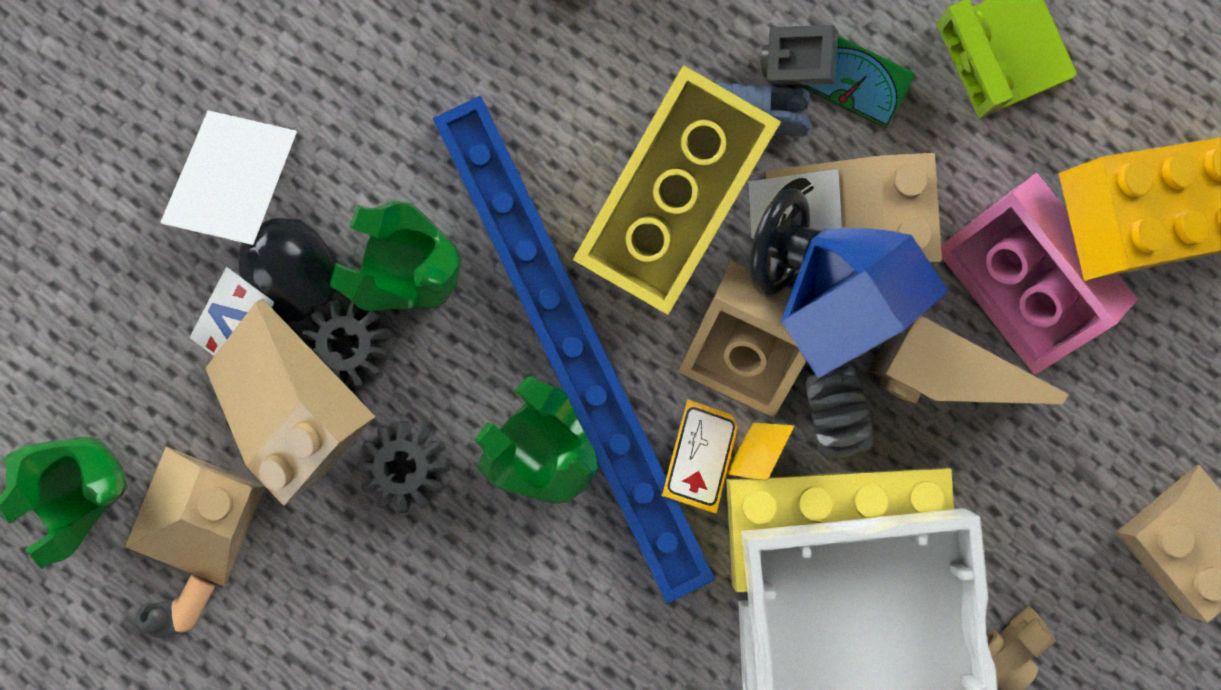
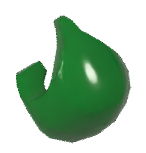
M388 200L376 208L357 206L350 223V228L370 235L363 256L361 270L357 271L336 264L330 282L331 288L339 290L357 307L365 311L435 308L444 304L458 284L462 258L456 245L413 203Z
M528 376L514 391L525 404L500 428L496 427L493 423H487L474 440L483 451L477 467L495 488L551 504L567 503L590 486L598 469L597 454L587 438L566 392L560 388L540 382L534 376Z
M79 437L25 445L3 458L6 466L5 491L0 496V515L8 524L31 510L41 519L47 528L48 535L24 551L42 569L47 565L65 560L78 549L96 521L124 494L128 485L123 467L115 454L99 438Z

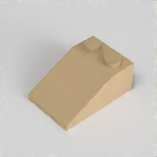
M935 153L881 155L765 171V179L838 169L842 228H870L912 235L932 267L942 262Z
M263 299L255 302L205 368L246 467L283 506L319 481L375 418V415Z
M920 316L904 331L884 341L869 369V372L881 378L877 385L879 389L906 402L907 400L913 404L917 403L919 397L934 401L1064 404L1069 395L923 316Z

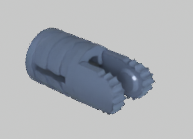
M716 82L717 85L781 121L774 135L804 137L810 134V119H807V116H804L803 113H791V111H804V109H808V106H810V91L770 86L755 87V85L748 84L743 86L736 83L731 85L725 84V82Z

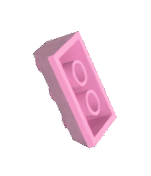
M1037 172L941 245L943 261L1034 375L1116 325L1138 300L1119 274L1084 281L1068 211Z

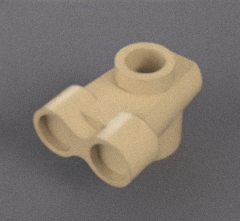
M1030 606L1024 608L1009 621L1011 624L1000 634L996 630L986 633L989 651L995 664L997 687L1000 690L1026 689L1038 673V666L1031 658L1034 656L1037 658L1056 642L1055 638L1048 631V626Z

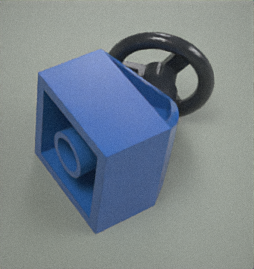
M789 188L781 191L770 202L755 232L750 254V277L753 287L758 293L764 296H772L779 293L789 283L795 272L799 271L781 322L818 378L904 331L948 292L912 235L870 228L826 229L823 232L809 228V204L805 195L797 189ZM792 205L793 209L783 225L776 228L785 210ZM768 250L769 255L771 256L769 279L767 276Z

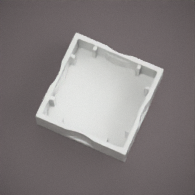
M961 508L741 531L757 690H998L995 664L989 651L986 636L988 590L979 515Z

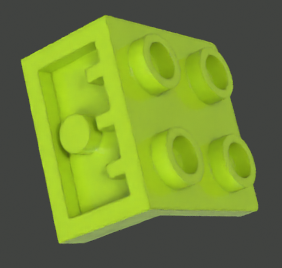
M963 0L949 6L936 23L978 119L1073 79L1077 74L1044 0H986L972 6L970 0Z

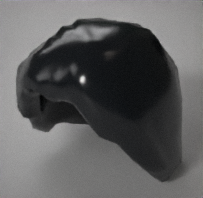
M274 218L261 224L253 245L241 243L238 269L241 278L274 301L271 308L286 324L291 321H300L307 318L314 312L316 307L326 305L337 291L330 286L334 268L338 262L337 258L317 231L300 219Z

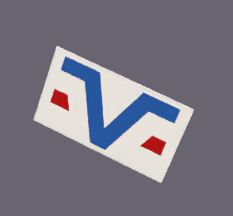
M226 267L189 338L215 356L256 301L263 299L270 307L273 306L274 301Z

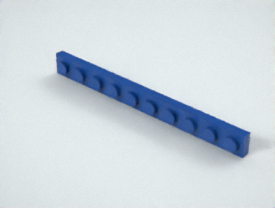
M480 95L434 117L433 120L559 382L564 392H566L572 408L597 454L599 465L666 604L715 581L714 575L678 501L662 496L666 476L482 96Z

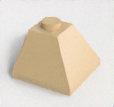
M165 447L125 547L221 586H226L265 486Z

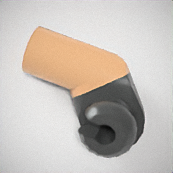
M191 574L178 599L155 604L146 603L140 607L136 614L137 627L140 631L156 638L188 632L196 624L216 586L199 576Z

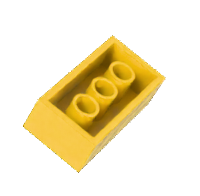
M1221 137L1103 156L1058 173L1084 281L1221 253Z

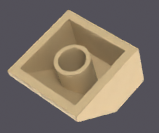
M731 261L678 373L774 418L807 361L781 322L792 289L785 286L777 294L764 296L753 287L750 269Z
M1196 465L1120 528L1116 534L1185 616L1208 623L1221 612V490L1202 467Z

